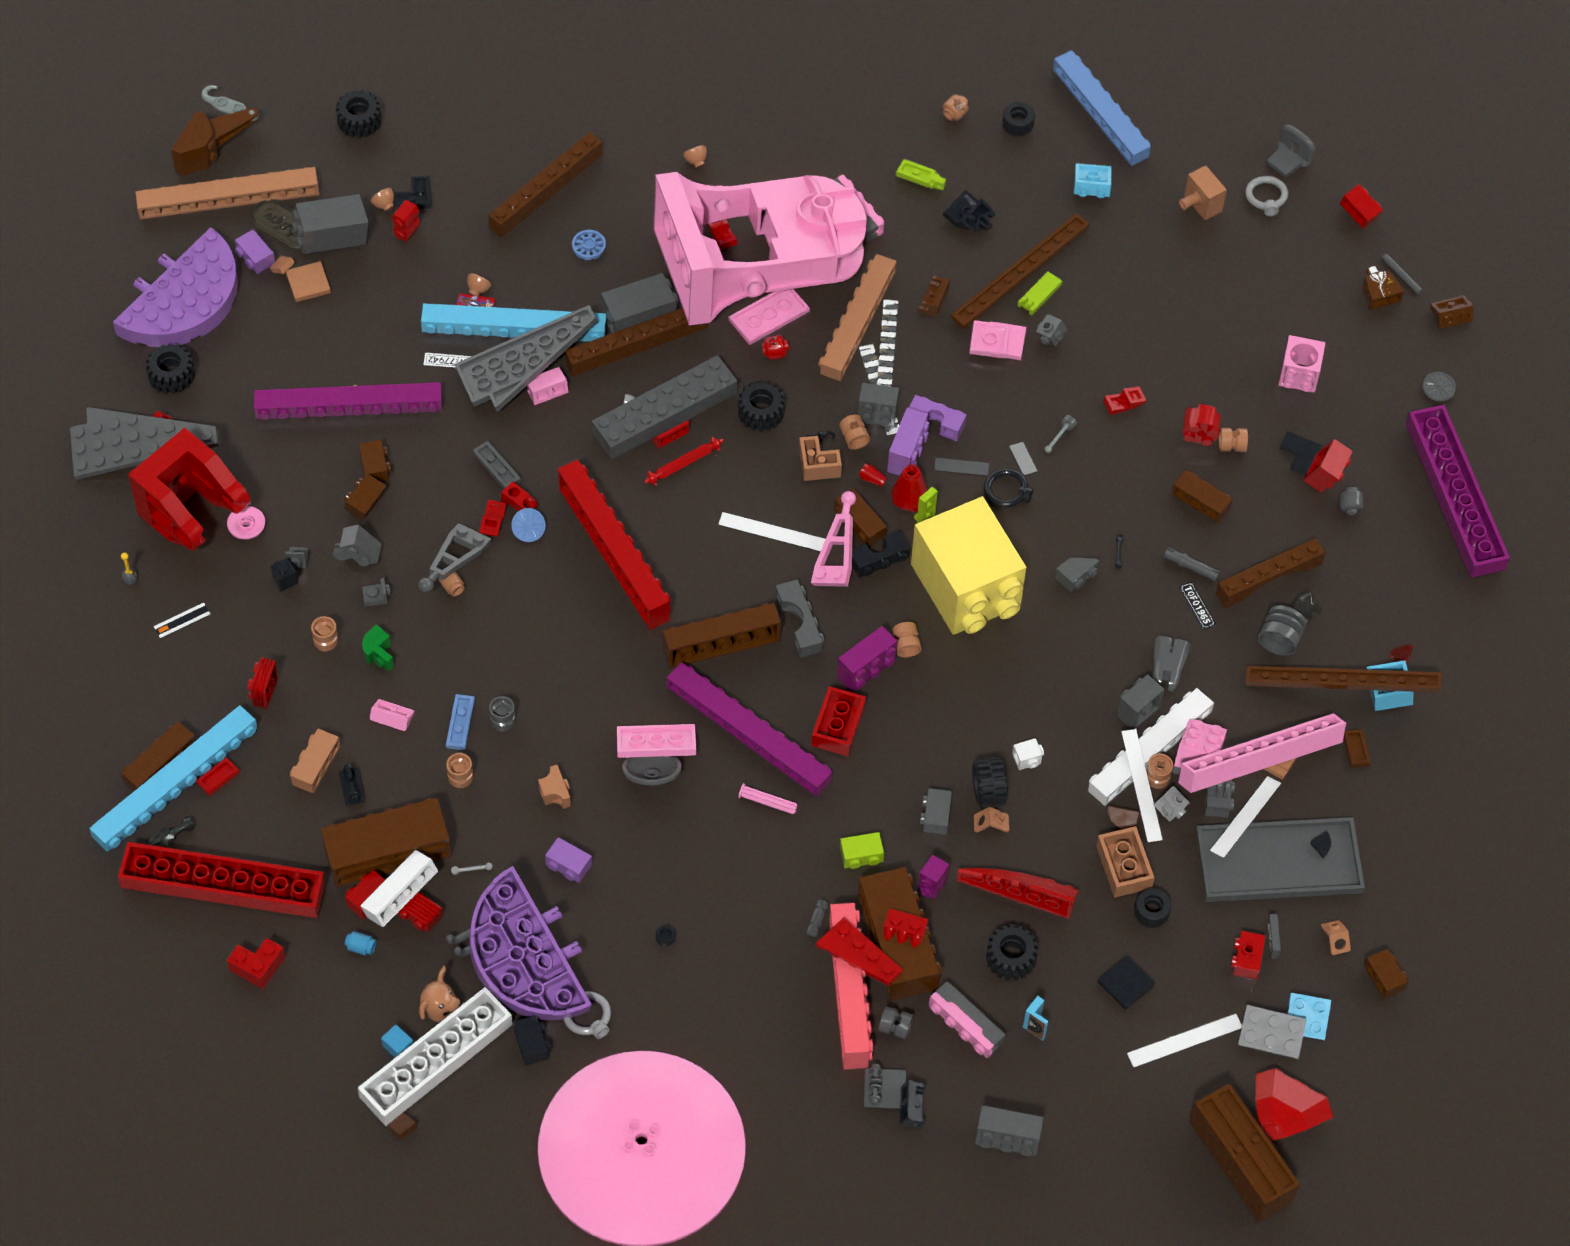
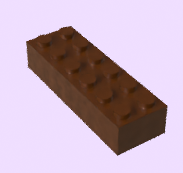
M775 603L762 604L751 609L745 608L739 612L726 613L715 618L709 617L703 621L689 622L683 626L670 627L663 630V651L669 669L676 668L681 662L688 665L780 642L781 621Z

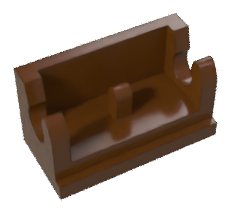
M933 276V281L929 283L918 312L937 317L949 291L950 279Z

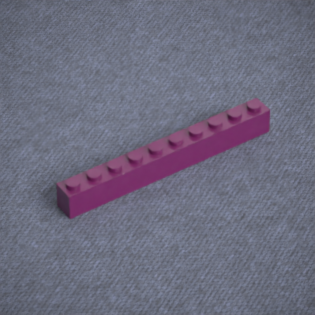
M441 382L254 390L256 419L267 420L270 418L340 417L343 415L360 416L363 414L379 415L409 412L433 413L442 411Z
M681 662L667 676V688L816 797L832 781V771L827 765L819 763L812 754L804 752L797 743L789 741L782 732L771 728L767 721L760 720L753 711L745 709L738 700L727 696L720 687L716 688L706 677H701L691 666H686Z

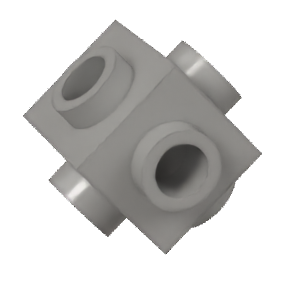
M1172 786L1154 806L1170 822L1175 817L1179 819L1186 812L1184 808L1190 802Z

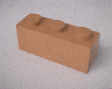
M317 729L316 733L310 736L306 750L301 752L297 766H293L291 769L292 785L314 794L340 748L338 736L321 729Z

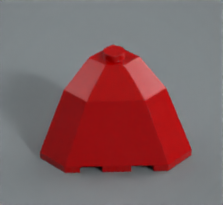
M1277 1068L1256 1074L1255 1101L1259 1124L1269 1141L1294 1135L1333 1118L1328 1097L1308 1088L1309 1086L1295 1078H1290Z

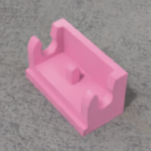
M559 367L539 374L535 380L527 385L529 388L527 390L534 405L569 393L567 379Z

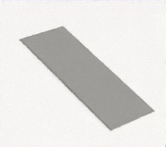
M1023 442L1009 446L1023 475L1037 471Z

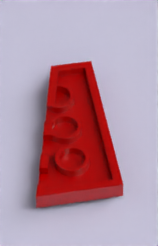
M842 918L815 945L818 949H824L831 953L830 955L848 962V965L865 971V974L887 986L903 972L900 966L845 918Z

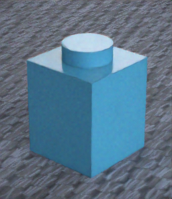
M397 1025L392 1027L381 1038L382 1046L395 1058L414 1044L413 1040Z

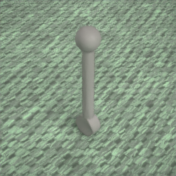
M488 862L485 865L465 868L454 866L451 868V872L453 875H457L459 872L491 870L493 865Z

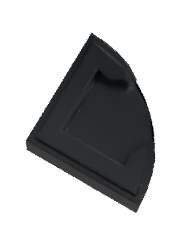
M1327 831L1311 841L1312 847L1322 858L1327 856L1331 848V838Z

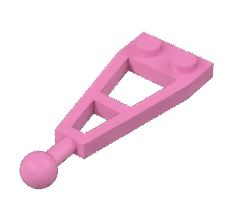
M846 491L841 496L843 503L842 513L836 514L814 566L811 580L814 586L848 587L852 570L853 517L849 512L850 507L856 502V496L851 491ZM842 522H845V535L837 536ZM833 545H844L843 566H824Z

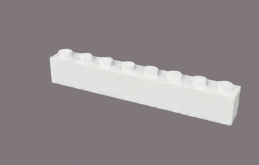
M1198 688L1192 693L1188 692L1179 704L1175 703L1166 716H1160L1153 727H1148L1143 732V736L1139 738L1146 770L1149 759L1153 755L1165 754L1183 738L1189 719L1202 721L1212 712L1214 702ZM1122 750L1119 752L1112 763L1108 762L1103 767L1101 773L1094 774L1089 780L1088 792L1104 806L1133 782L1126 751Z

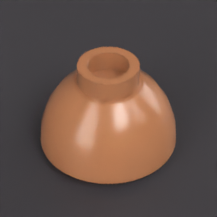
M704 145L694 147L684 152L683 157L688 163L693 164L695 168L705 165L707 148Z
M392 188L381 190L371 198L370 202L375 207L384 209L385 212L394 207Z
M473 273L468 274L467 285L470 294L479 296V294L485 293L492 286L491 282Z

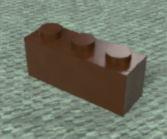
M1185 470L1173 484V496L1216 523H1219L1231 508L1233 498L1226 492L1215 488L1213 484L1202 480L1193 472Z
M851 488L848 491L853 492L856 496V502L850 507L849 512L853 517V531L857 534L859 541L867 544L869 548L886 536L887 526L854 488ZM842 495L835 498L834 511L836 514L842 513Z

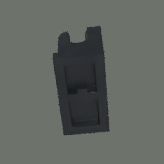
M908 1080L901 1086L900 1125L916 1129L923 1128L925 1119L922 1118V1099L924 1089H926L925 1084Z

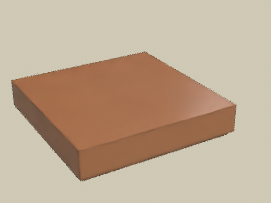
M321 261L286 271L295 302L331 293Z

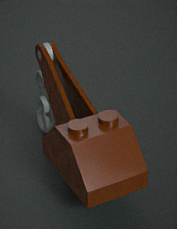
M214 85L205 87L202 90L203 100L210 103L217 111L227 115L208 120L206 114L199 111L194 113L171 149L175 172L187 175L209 168L217 160L218 152L216 149L258 121V110L254 107L246 109L243 103L226 97H211L207 94L208 91L218 89V87Z

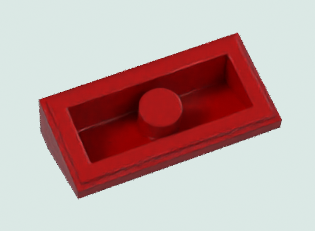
M684 421L651 438L652 442L659 449L688 434L689 421Z

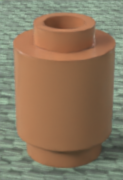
M456 572L444 580H439L446 592L453 597L460 595L465 589L463 586L464 582Z

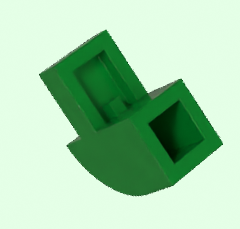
M375 625L363 638L364 658L369 665L375 661L380 668L384 667L389 672L394 667L393 657L386 652L391 646L390 635L378 625Z

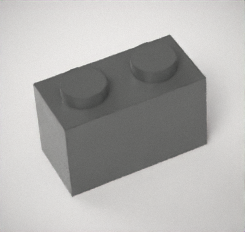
M928 788V796H923L922 807H926V812H921L920 824L924 825L923 832L947 835L952 791Z

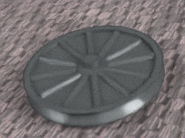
M1433 372L1425 377L1422 388L1430 399L1446 401L1454 395L1456 384L1454 379L1448 374Z

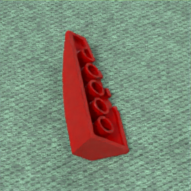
M959 868L956 880L1067 919L1071 917L1079 890L1070 885L1064 886L1052 879L999 869Z

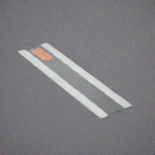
M202 603L154 626L159 637L162 638L210 615V612L206 605Z

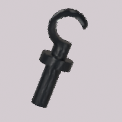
M830 430L824 433L818 431V434H807V437L818 436V439L822 440V438L827 437V434H831L833 436L832 439H834L835 434Z

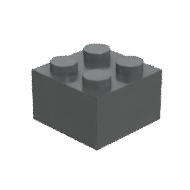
M862 382L858 415L861 416L863 422L866 424L894 426L899 388Z
M1148 674L1143 679L1139 678L1130 690L1126 689L1120 695L1117 717L1130 729H1137L1160 709L1164 688Z

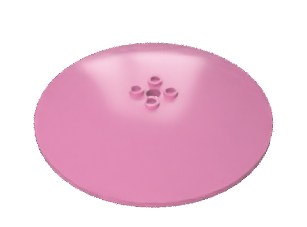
M624 1052L608 1056L586 1066L571 1077L556 1093L549 1104L540 1128L538 1139L539 1167L542 1179L553 1202L580 1229L604 1241L619 1245H662L685 1238L711 1222L727 1205L738 1186L744 1167V1128L739 1112L730 1095L712 1075L701 1067L678 1056L661 1052ZM640 1136L648 1140L643 1145L636 1142V1139Z

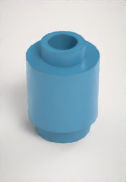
M353 931L347 935L345 945L348 951L367 956V954H373L376 940L372 939V936Z

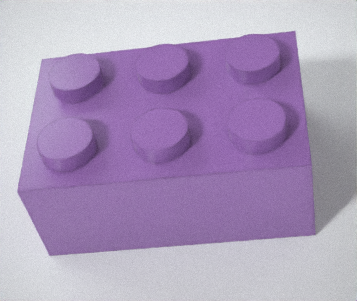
M906 408L889 450L887 472L900 475L906 466L911 464L917 466L916 459L921 457L923 451L922 444L927 442L929 436L927 431L930 422L927 421V413Z

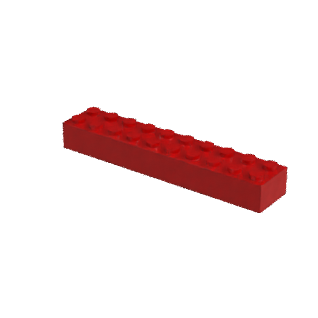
M577 459L558 468L560 492L648 629H654L670 621L671 599L668 593H664L661 589V583L658 578H654L650 565L644 563L642 553L633 546L634 542L631 536L626 535L624 532V526L621 521H617L613 508L607 506L603 493L598 492L597 485L594 479L589 478L586 467L581 465Z
M127 842L118 874L120 887L124 889L311 918L318 917L326 885L324 872L132 842Z

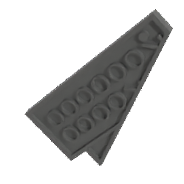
M590 305L456 363L455 367L473 406L475 407L491 400L496 411L502 409L597 323Z
M90 407L86 408L87 423L70 427L73 471L76 480L140 465L184 427L209 448L220 446L216 426Z

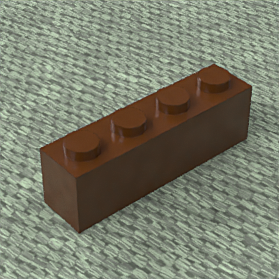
M180 722L170 726L163 736L155 739L146 751L141 752L132 764H128L121 773L123 782L135 791L196 741L195 735Z

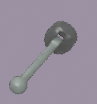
M1065 415L1061 421L1062 429L1050 445L1045 447L1046 453L1052 451L1053 445L1065 430L1071 431L1076 427L1077 421L1075 418Z

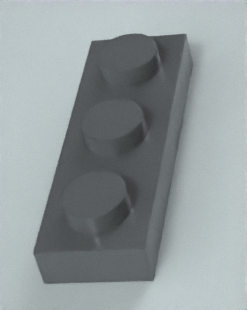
M488 441L473 450V455L503 489L512 481L517 485L521 483V478Z

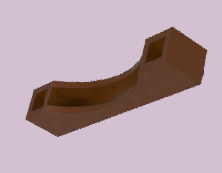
M1314 538L1220 581L1216 595L1224 607L1228 608L1243 601L1255 590L1278 577L1293 572L1308 571L1323 564L1326 552L1318 540Z

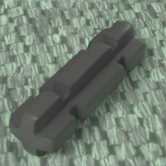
M818 900L807 929V935L817 936L828 907L827 901Z

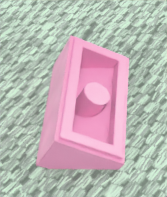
M378 699L371 708L370 720L406 731L415 711Z

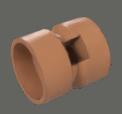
M849 415L840 421L839 427L843 436H845L844 438L849 449H860L870 442L869 433L860 415Z
M1221 427L1219 451L1230 452L1234 449L1235 452L1246 453L1248 446L1247 428H1236L1233 431L1232 428Z
M327 616L316 618L311 625L314 645L321 651H330L338 644L336 623Z
M902 622L893 627L892 633L893 637L897 640L898 656L908 658L916 656L921 652L922 648L920 639L917 637L918 630L915 623Z
M463 753L451 755L446 762L448 781L456 788L467 787L473 780L472 761L469 756Z
M1155 754L1149 759L1146 773L1151 787L1161 789L1169 784L1173 771V761L1169 756Z

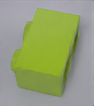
M879 832L840 839V851L844 868L856 869L862 865L869 864L874 866L883 862L884 851Z

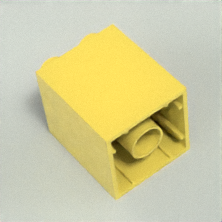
M983 496L915 524L911 565L953 635L964 630L968 634L975 633L986 625V621L997 616L1001 619H1008L1020 610L1026 566Z

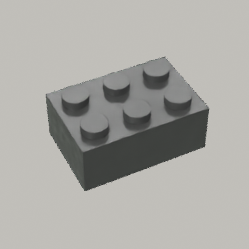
M982 1105L975 1144L987 1149L993 1147L1003 1152L1014 1151L1019 1152L1023 1156H1036L1043 1117Z

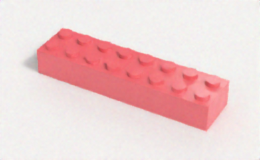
M855 903L830 904V930L842 918H845L861 932V928H859V910H855ZM833 957L843 1069L868 1068V1063L872 1060L873 1043L870 1040L871 1023L868 1021L869 1004L866 1002L867 984L864 982L865 971L848 965V962L840 958Z

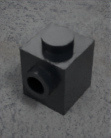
M288 558L278 560L270 566L272 577L281 592L298 584L296 571Z

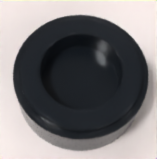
M663 925L657 929L656 941L658 944L670 946L675 942L676 932L674 928Z

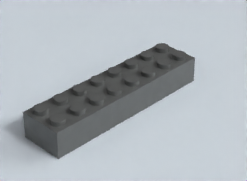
M717 355L592 420V434L612 460L737 394L738 381Z

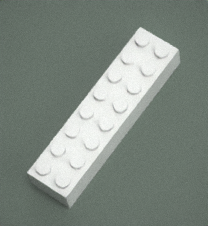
M484 987L358 1087L360 1099L387 1126L513 1025L512 1015Z

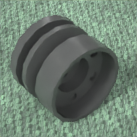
M1287 606L1271 607L1259 633V643L1268 651L1278 655L1287 656L1294 654L1307 625L1305 617L1297 610Z

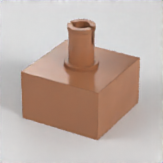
M1205 165L1188 174L1185 198L1179 200V205L1183 210L1193 206L1202 218L1207 220L1223 211L1227 190Z

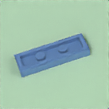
M455 695L446 748L466 750L475 696Z

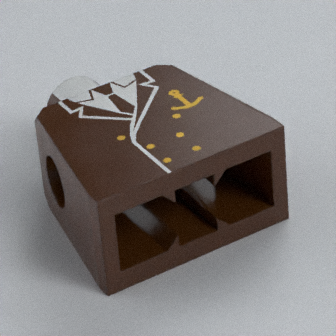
M1375 266L1367 269L1368 275L1364 279L1363 290L1369 310L1402 301L1404 290L1390 271L1378 272Z

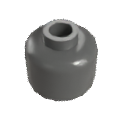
M1357 487L1344 488L1339 493L1340 510L1346 512V515H1357V512L1364 508L1363 492L1358 490Z

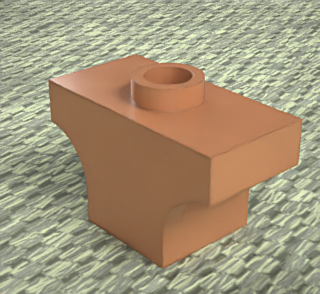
M558 765L551 766L549 775L538 780L539 791L544 804L557 803L563 809L570 807V796L567 791L570 790L568 781L562 778Z

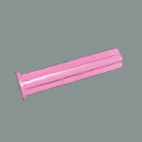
M744 783L740 789L738 796L740 799L743 797L790 814L796 812L797 804L747 787Z

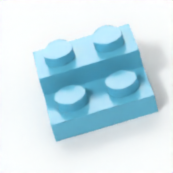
M1076 163L1074 194L1082 197L1087 195L1097 196L1098 198L1110 197L1111 166Z

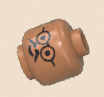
M952 95L943 104V114L950 121H959L969 110L968 101L964 96Z

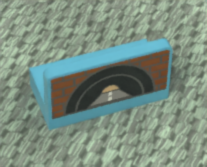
M1037 996L1026 1010L1023 1028L1039 1039L1044 1040L1048 1021L1041 1017L1044 1000Z

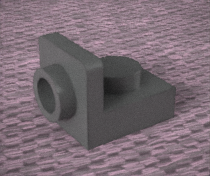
M384 578L380 579L381 584L362 587L365 607L388 603L387 596H390L389 584L385 585Z

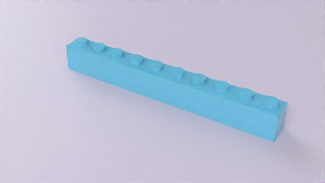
M423 303L421 327L422 332L500 336L504 338L517 337L572 312ZM594 313L597 323L576 342L592 341L605 336L606 314Z
M239 705L89 828L92 838L107 852L119 846L125 837L132 835L141 824L147 823L153 814L164 809L170 800L177 798L186 787L193 785L198 777L208 772L214 764L222 761L231 750L237 749L243 740L254 735L257 730L256 720Z

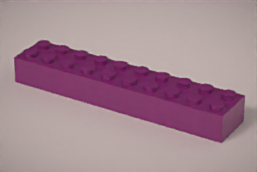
M1445 405L1409 412L1406 422L1407 429L1470 578L1506 570L1510 557Z

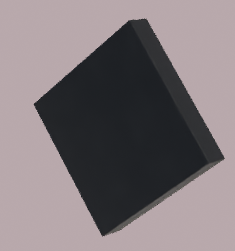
M1128 956L1124 957L1098 979V983L1125 1010L1155 986V982Z

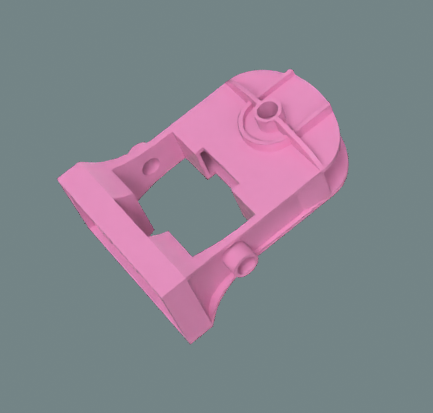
M678 172L656 175L654 232L689 325L710 323L725 307L743 298L757 297L766 292L841 282L851 278L861 267L864 255L862 242L866 233L867 217L860 200L854 193L853 187L845 188L829 178L810 175L737 186L703 185L686 179ZM749 215L756 235L764 234L770 247L769 260L759 262L724 261L716 240L703 236V226L719 220Z

